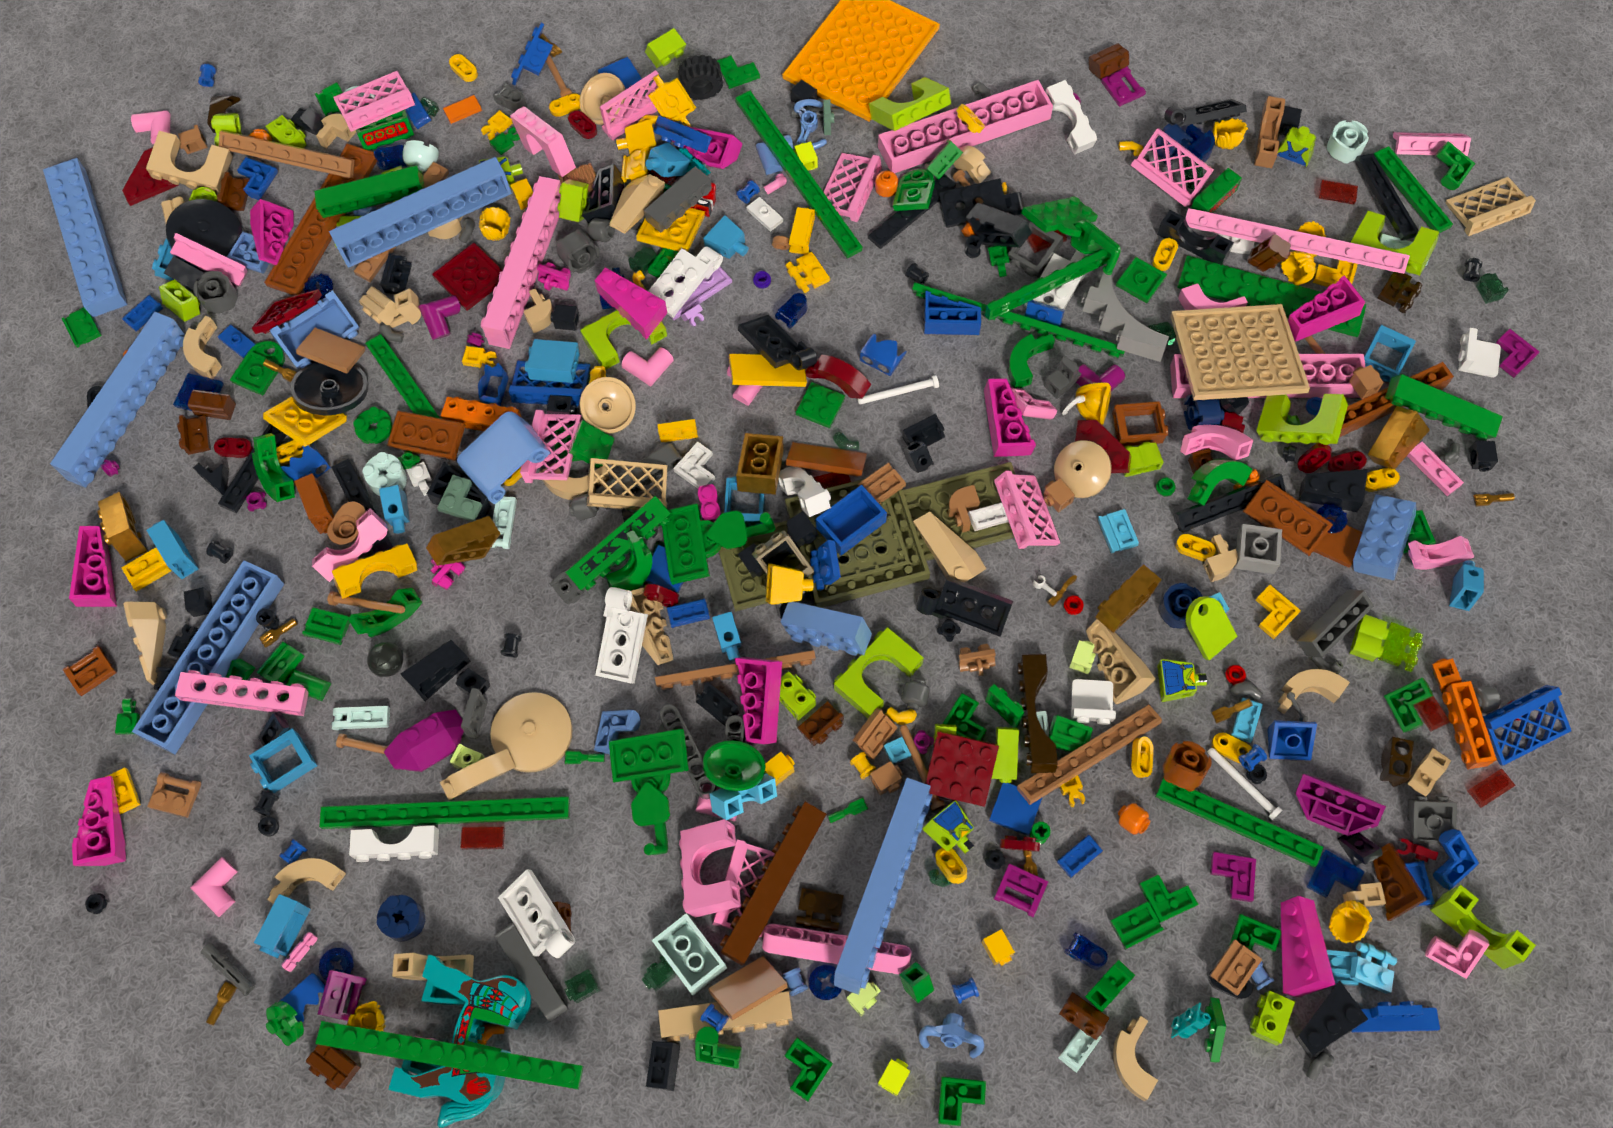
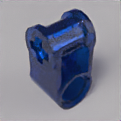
M404 145L377 148L374 151V157L377 160L378 168L389 170L398 166L408 167L403 160Z
M803 293L793 294L777 310L775 318L783 321L791 329L807 312L806 296Z
M1075 932L1070 946L1065 948L1064 953L1091 969L1099 970L1103 968L1108 960L1107 952L1085 936ZM1099 954L1102 957V963H1095L1091 955Z

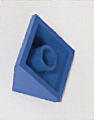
M1274 720L1267 728L1269 758L1311 761L1317 723Z

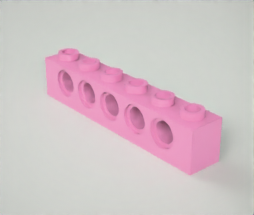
M188 670V673H180L175 696L180 701L266 712L280 711L282 714L304 716L309 692L303 685L291 684V686H286L278 681L263 683L262 680L250 678V681L242 680L239 676L224 678L217 673L201 675V672ZM201 683H206V687L202 691H197ZM221 686H227L224 693H218V689ZM241 689H248L246 695H238ZM268 691L266 698L259 699L261 692ZM283 694H289V698L286 701H280V697Z

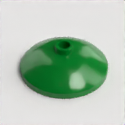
M723 741L717 743L707 750L703 758V770L706 777L716 786L726 790L743 791L753 788L761 782L765 774L766 766L763 756L754 747L743 742Z

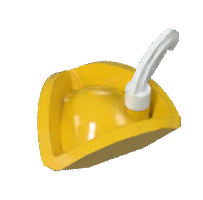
M1093 383L1078 388L1075 400L1066 406L1062 415H1066L1076 404L1078 411L1086 420H1097L1103 425L1111 396L1110 384Z

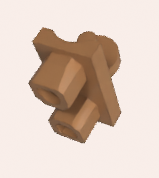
M988 644L980 645L978 652L971 653L968 647L961 648L959 655L960 672L977 671L978 676H983V670L995 666V650L990 649Z

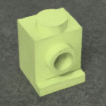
M1079 640L1069 668L1089 674L1096 655L1092 653L1095 645L1089 641Z
M459 744L450 763L455 768L461 770L485 757L482 753ZM468 756H471V760L466 762Z
M874 982L867 983L865 989L861 988L859 995L851 993L847 997V1001L862 1017L865 1012L863 1009L865 1007L867 1010L870 1009L877 1002L875 997L881 991Z

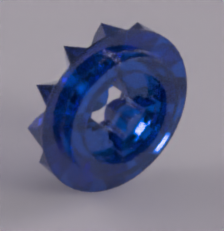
M322 273L320 275L314 274L312 278H308V281L304 283V291L306 293L317 290L316 284L318 282L320 283V292L322 294L320 299H323L327 293L333 290V282L328 275L325 276Z
M1334 503L1331 505L1325 504L1316 512L1333 524L1327 533H1338L1346 527L1348 522L1347 513H1344L1342 507H1337ZM1330 514H1331L1332 516H1338V517L1334 520L1335 522H1333L1332 519H1327Z
M332 948L320 959L319 972L326 981L329 971L334 969L330 961L338 962L341 960L340 965L343 970L335 969V971L351 975L352 968L354 967L353 956L346 949Z
M821 965L812 971L809 977V988L816 998L827 1001L835 999L841 993L842 988L834 986L836 971L834 966ZM831 974L830 983L834 988L827 986L821 991L822 982L818 978L826 979Z

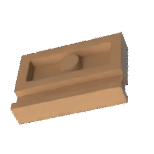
M887 463L861 481L858 487L863 485L872 497L881 504L905 487L906 482L890 466V463Z
M877 708L853 739L858 744V747L871 759L876 758L897 729V726L882 713L883 711Z
M1233 940L1209 976L1238 996L1262 959L1241 945L1237 940Z

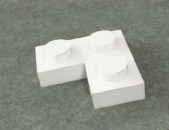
M697 442L673 468L674 472L697 489L699 486L710 485L715 480V476L703 468V466L712 457V451Z

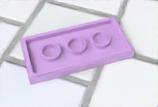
M719 267L708 279H703L672 319L676 320L693 306L702 303L732 283V279ZM683 276L678 277V278L676 279V282H677V283L683 282L684 279H685V277H683ZM672 290L667 291V292L665 293V296H666V297L672 296L673 293H674V291H672Z

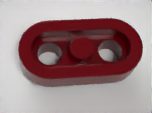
M573 111L569 114L568 121L570 126L583 138L592 139L597 135L596 124L582 111Z
M220 438L214 444V451L221 457L245 458L253 450L250 441L244 438Z
M1321 443L1312 446L1299 457V470L1304 473L1316 471L1331 458V447Z
M1360 451L1344 453L1330 459L1328 470L1330 472L1361 470L1365 466L1367 459Z
M655 584L644 586L643 595L648 600L660 602L664 607H672L678 604V593Z
M1005 835V839H1000L999 848L1040 852V843L1036 842V838L1024 837L1023 841H1019L1016 836Z

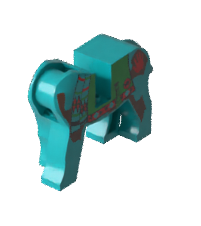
M428 955L422 977L427 979L421 1001L430 1004L463 1006L455 1027L452 1043L511 1053L500 1048L479 1044L477 1039H482V1034L485 1030L484 1022L515 1030L518 1029L528 1014L532 1003L531 993L522 981L508 975L477 981L457 969L447 967L440 958ZM403 1060L401 1068L395 1067L388 1090L426 1099L432 1097H448L452 1099L442 1105L439 1113L437 1126L444 1128L455 1122L474 1118L482 1113L502 1092L505 1077Z

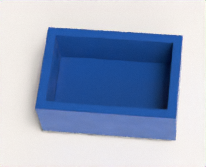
M860 485L817 517L816 529L826 540L835 541L836 551L842 556L886 523L887 512L863 485Z

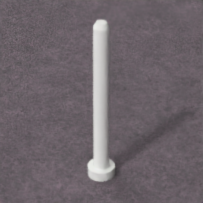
M933 375L929 380L866 395L863 399L858 398V403L865 404L931 386L934 389L939 388L938 378L936 375Z
M1210 748L1207 751L1234 780L1270 813L1268 817L1271 820L1282 812L1280 807L1276 808L1214 748Z

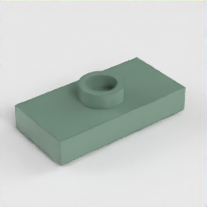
M830 99L823 101L824 135H831V123H834V112H831Z

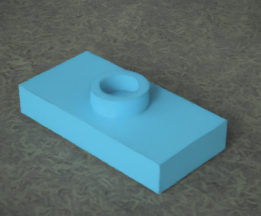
M1252 700L1253 706L1237 712L1231 736L1249 743L1253 740L1263 705Z

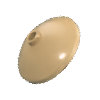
M601 73L592 77L581 92V111L595 124L603 125L600 106L625 91L624 84L618 77L610 73ZM612 107L606 110V112L609 113ZM618 108L615 114H618L621 108Z
M602 377L590 382L584 388L579 402L580 412L584 421L606 434L616 433L627 427L634 417L636 408L635 398L630 388L624 382L612 377ZM603 403L607 405V410L602 408Z
M1076 441L1067 445L1059 453L1054 465L1055 480L1057 481L1061 478L1075 494L1076 498H1088L1098 494L1107 485L1111 475V461L1107 452L1101 446L1091 441ZM1081 464V470L1077 471V465Z

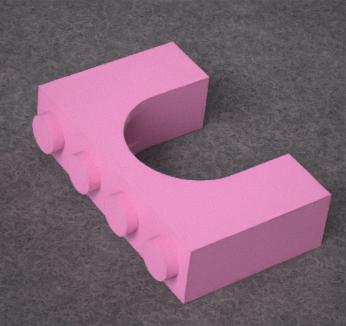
M524 106L510 115L526 150L535 155L543 149L552 170L561 177L576 168L561 133Z
M723 819L680 831L681 839L679 840V846L682 853L680 865L683 871L681 885L684 890L683 908L685 912L696 918L740 907L739 885L731 880L703 885L700 878L702 863L709 854L720 849L736 846L735 826Z

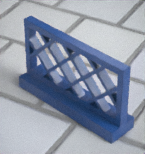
M517 361L513 383L509 387L512 403L548 405L550 395L572 397L574 405L579 406L581 394L588 385L590 364H578L576 371L585 370V373L579 377L575 374L573 383L561 382L564 387L554 388L553 386L559 382L552 381L549 383L548 381H543L546 384L544 387H536L535 385L542 380H533L531 382L528 379V372L523 374L520 371L521 367H525L526 361ZM523 380L527 383L526 386H517ZM578 383L582 385V389L572 388Z
M1545 685L1483 716L1494 753L1500 765L1504 766L1572 731L1559 696L1562 695L1559 687ZM1553 701L1555 706L1552 714L1545 711L1548 703ZM1533 710L1538 711L1535 722L1528 720ZM1544 714L1551 716L1547 727L1540 725ZM1515 719L1521 720L1518 731L1511 729ZM1556 719L1560 720L1563 727L1558 731L1552 730ZM1527 723L1534 725L1530 736L1523 734ZM1499 727L1504 729L1500 740L1496 738L1493 731ZM1542 728L1546 731L1544 737L1538 740L1536 735L1538 729ZM1510 731L1516 733L1513 745L1506 742ZM1522 736L1528 738L1527 745L1523 749L1518 747ZM1504 745L1512 748L1509 756L1504 758L1502 751Z

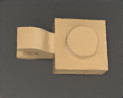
M1381 882L1360 884L1357 886L1358 891L1343 894L1344 902L1347 900L1361 901V904L1365 907L1386 904Z

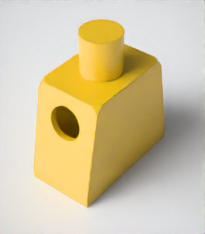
M651 119L626 127V138L616 139L618 150L628 148L629 154L645 148L650 154V150L657 147Z
M768 564L765 601L769 604L802 600L803 591L813 590V580L803 579L804 573L798 569Z

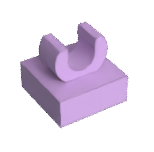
M700 304L693 306L680 315L684 321L689 320L690 325L693 327L696 326L694 322L695 317L699 318L700 321L704 320L703 315L699 313L703 310Z

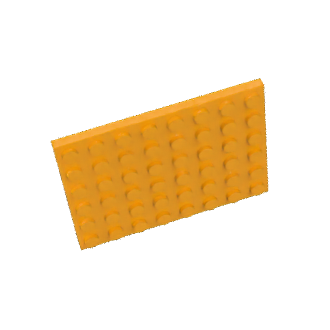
M840 0L782 74L783 79L794 85L802 79L817 89L818 97L824 100L830 99V103L870 122L872 119L869 103L881 97L887 99L939 30L940 24L891 0Z

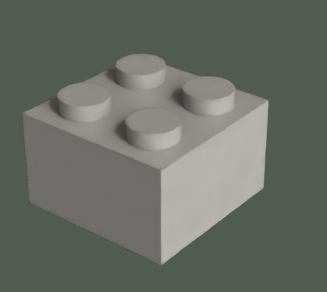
M1242 524L1237 532L1236 551L1238 558L1234 569L1275 574L1280 566L1282 529Z

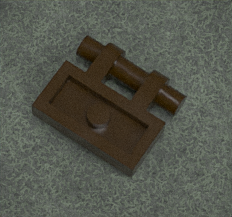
M1393 272L1377 299L1392 307L1398 302L1401 304L1399 311L1406 313L1412 307L1415 297H1418L1421 293L1423 285L1420 282H1416L1415 285L1410 283L1412 277L1406 273ZM1404 290L1408 292V296L1402 294Z
M802 888L798 910L806 911V916H797L796 924L803 925L804 928L808 929L815 927L821 928L826 932H829V930L838 931L839 923L831 922L832 916H841L844 895ZM813 913L824 914L825 919L812 918Z

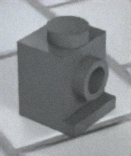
M565 571L549 583L568 605L577 602L584 593Z

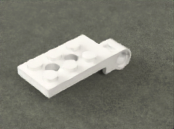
M708 246L704 247L696 257L681 249L648 292L666 302L667 314L674 318L703 279H708L720 267L723 256ZM680 276L685 277V279H684L683 282H681V283H677V282H676V279H677L678 277H680ZM669 290L674 291V293H673L672 296H670V297H666V296H665V293H666L667 291H669Z
M1076 250L1072 259L1067 260L1054 253L1041 277L1049 276L1053 271L1061 270L1068 264L1076 263L1090 254H1083ZM1086 274L1062 285L1060 288L1053 289L1033 299V301L1065 309ZM1046 296H1051L1054 299V301L1051 303H1046L1044 301V298ZM1028 302L1024 304V308L1026 309Z
M610 587L607 590L603 615L607 618L595 676L635 683L648 614L630 611L632 603V592L630 590ZM621 635L626 637V643L623 646L619 643ZM618 654L622 656V663L620 665L615 663V657Z
M527 869L498 897L533 956H539L547 949L553 957L560 958L575 944L574 936L532 870ZM524 895L528 897L526 905L522 904ZM537 911L538 919L533 922V913Z

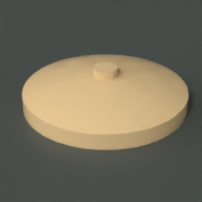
M533 692L521 694L507 701L495 715L491 726V743L495 753L508 749L516 766L514 770L520 772L542 771L556 764L564 756L565 751L568 750L572 739V722L565 707L552 696Z

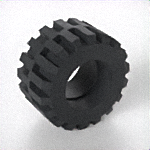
M695 55L692 58H687V60L682 62V65H679V81L693 100L709 99L721 91L723 87L721 67L715 58Z

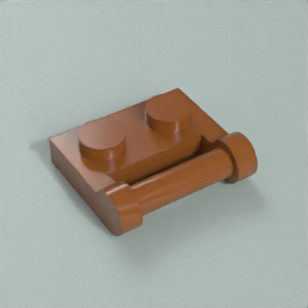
M100 646L93 648L91 653L72 666L68 665L63 668L64 673L80 696L85 695L117 673ZM98 658V660H96L95 662H93L92 664H90L89 666L75 674V672H77L78 670H80L81 668H83L84 666Z

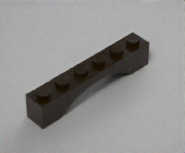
M1046 654L1022 655L1021 662L1017 663V672L1022 677V680H1019V692H1023L1021 706L1025 710V716L1022 717V726L1027 730V734H1024V746L1028 747L1029 753H1026V765L1030 766L1031 773H1056L1058 765L1056 744L1042 729L1035 709L1036 697L1047 680Z

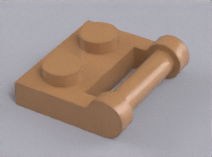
M161 772L157 777V784L147 807L188 818L201 787V782L195 780L191 782L171 777L168 773ZM166 784L189 789V793L184 795L165 790L164 788Z

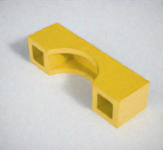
M406 543L404 545H396L384 552H377L371 557L358 559L349 565H341L332 570V575L341 598L344 599L360 593L364 579L371 573L388 571L400 578L417 571V564Z

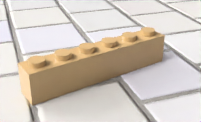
M789 991L774 995L733 1021L729 1017V1020L718 1035H724L723 1031L732 1030V1033L745 1032L746 1027L754 1026V1030L766 1029L767 1024L776 1023V1027L789 1025V1021H793ZM717 1002L712 1003L717 1011L724 1016L727 1015ZM711 1003L658 1010L661 1038L663 1040L667 1039V1042L670 1043L678 1042L680 1037L689 1036V1040L696 1039V1035L701 1028L712 1027L706 1021L702 1022L700 1020L702 1014Z

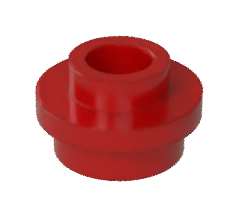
M1069 596L1065 599L1064 609L1068 614L1077 615L1082 612L1084 603L1081 598ZM1075 603L1077 608H1071L1070 604Z
M1232 665L1227 668L1225 678L1230 684L1234 685L1244 682L1246 672L1241 666ZM1232 673H1237L1239 678H1234Z

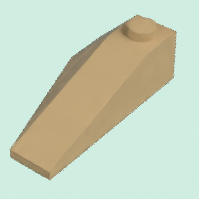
M651 174L632 180L623 189L609 226L625 234L645 215L644 210L663 194L665 182Z
M931 512L913 521L946 579L949 576L966 582L986 569L977 552Z
M644 588L632 590L630 611L648 614L642 646L657 665L672 661L673 655L670 639L664 635L663 627L667 626L666 620H661L660 610L664 609L662 603L648 600L643 595Z
M125 602L124 608L129 627L133 626L137 636L133 638L134 643L139 651L142 652L139 659L146 680L154 686L157 680L156 668L161 666L167 613L164 608H161L155 602Z
M1096 619L1086 630L1089 641L1095 645L1093 652L1098 653L1100 664L1097 665L1099 671L1104 672L1106 681L1113 683V701L1115 704H1120L1142 693L1156 679L1146 664L1115 632H1111L1099 620Z

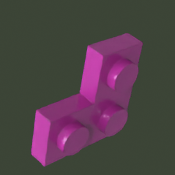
M1511 329L1495 343L1499 344L1504 351L1510 354L1499 367L1513 378L1540 353V351Z
M1213 852L1210 874L1231 878L1230 899L1252 903L1254 901L1256 859Z

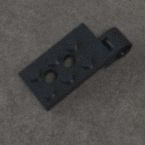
M1229 99L1184 110L1177 106H1171L1165 111L1164 118L1167 123L1171 125L1178 124L1180 127L1195 123L1201 125L1206 124L1208 120L1212 119L1219 121L1223 120L1226 116H1240V113L1247 112L1246 104Z
M1001 178L939 192L946 228L967 224L966 216L975 207L973 201L977 198L982 199L983 205L1015 216L1020 215L1023 207H1025L1022 193L1014 192L1004 195ZM962 202L965 204V208L957 210L955 208L956 204Z
M769 315L738 325V331L774 368L790 363L796 370L800 371L817 363L815 351L811 347H807L802 341L797 344Z
M948 576L942 592L933 588H923L921 590L916 609L924 615H933L941 619L947 616L1001 637L1013 601ZM965 602H972L974 604V608H968L965 605ZM983 609H990L993 615L985 614Z

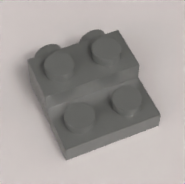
M1415 795V799H1408V820L1411 821L1410 842L1413 844H1441L1439 836L1447 830L1456 829L1457 803L1449 800L1448 796H1436V800H1430L1428 796Z

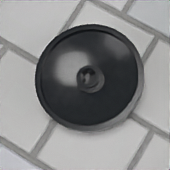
M208 199L191 200L179 205L172 211L166 223V237L171 249L176 242L174 236L177 233L225 257L228 256L242 233L241 225L236 215L225 205Z
M314 362L295 374L291 381L290 390L293 401L300 409L315 415L329 416L347 412L358 406L367 395L368 382L364 371L355 364L348 373H344L324 364Z

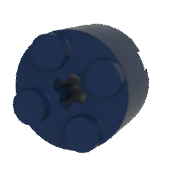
M1168 124L1163 128L1162 131L1189 150L1191 146L1189 142H1193V138L1178 124ZM1163 137L1156 138V147L1164 146ZM1175 146L1169 147L1170 158L1178 156ZM1165 148L1157 149V156L1160 160L1166 159Z
M1192 394L1185 398L1184 405H1187V411H1184V418L1189 430L1198 425H1219L1220 420H1224V410L1220 408L1219 399L1193 400Z
M1177 583L1169 587L1159 606V612L1164 622L1171 628H1188L1186 624L1187 610L1195 599L1202 597L1201 592L1195 587L1188 586L1186 583ZM1200 605L1198 609L1199 614L1203 610V605Z
M392 895L380 906L376 923L381 932L398 942H405L421 933L426 919L423 908L415 900L406 895ZM400 916H404L403 920H398Z

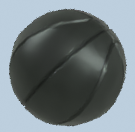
M382 642L370 649L367 664L375 675L389 677L395 675L401 669L403 655L395 644Z

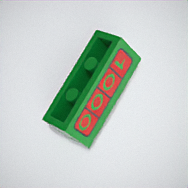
M405 109L356 130L365 150H375L379 146L390 145L395 141L408 139L414 135L412 124Z
M1227 168L1194 199L1191 209L1214 213L1238 190L1242 177L1230 168Z

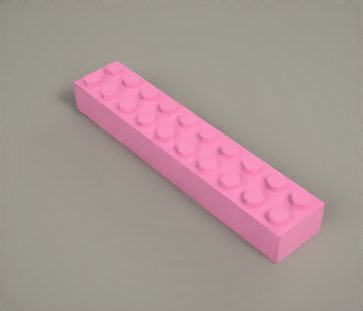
M1039 80L966 104L985 125L981 133H972L967 128L968 124L958 118L957 108L911 123L896 131L891 130L879 134L878 149L889 170L897 173L932 161L948 144L946 142L948 139L958 148L975 146L1051 119L1053 105Z
M539 176L538 182L534 184L533 195L528 199V208L523 213L521 226L516 231V239L511 243V252L505 259L504 270L499 274V283L494 287L492 301L488 303L487 314L481 321V328H483L489 345L510 349L524 313L523 311L530 297L529 291L533 289L539 273L537 267L539 264L542 265L559 220L558 203L561 201V194L559 193L560 180Z
M1174 354L1170 364L1173 398H1186L1192 394L1181 354ZM1299 354L1310 389L1308 393L1287 394L1288 398H1323L1324 394H1344L1345 398H1360L1349 380L1354 370L1361 366L1365 367L1364 354ZM1255 396L1248 398H1266L1267 396Z

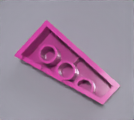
M606 267L594 280L597 292L612 307L616 308L619 314L626 318L646 340L667 314L666 302Z
M1345 275L1337 283L1330 285L1322 294L1316 295L1311 302L1305 303L1290 314L1288 323L1295 342L1360 316L1365 301Z
M1007 378L988 379L984 388V397L994 457L1031 455L1036 444L1034 439L1032 440L1030 437V430L1023 421V414L1016 405V399Z
M79 526L69 599L76 607L117 606L109 548L103 536L105 532L100 526Z
M749 657L735 658L739 669V675H737L738 684H741L742 691L740 699L745 713L743 720L746 742L758 744L776 743L782 661Z
M1296 896L1281 902L1283 994L1301 997L1335 985L1314 900Z

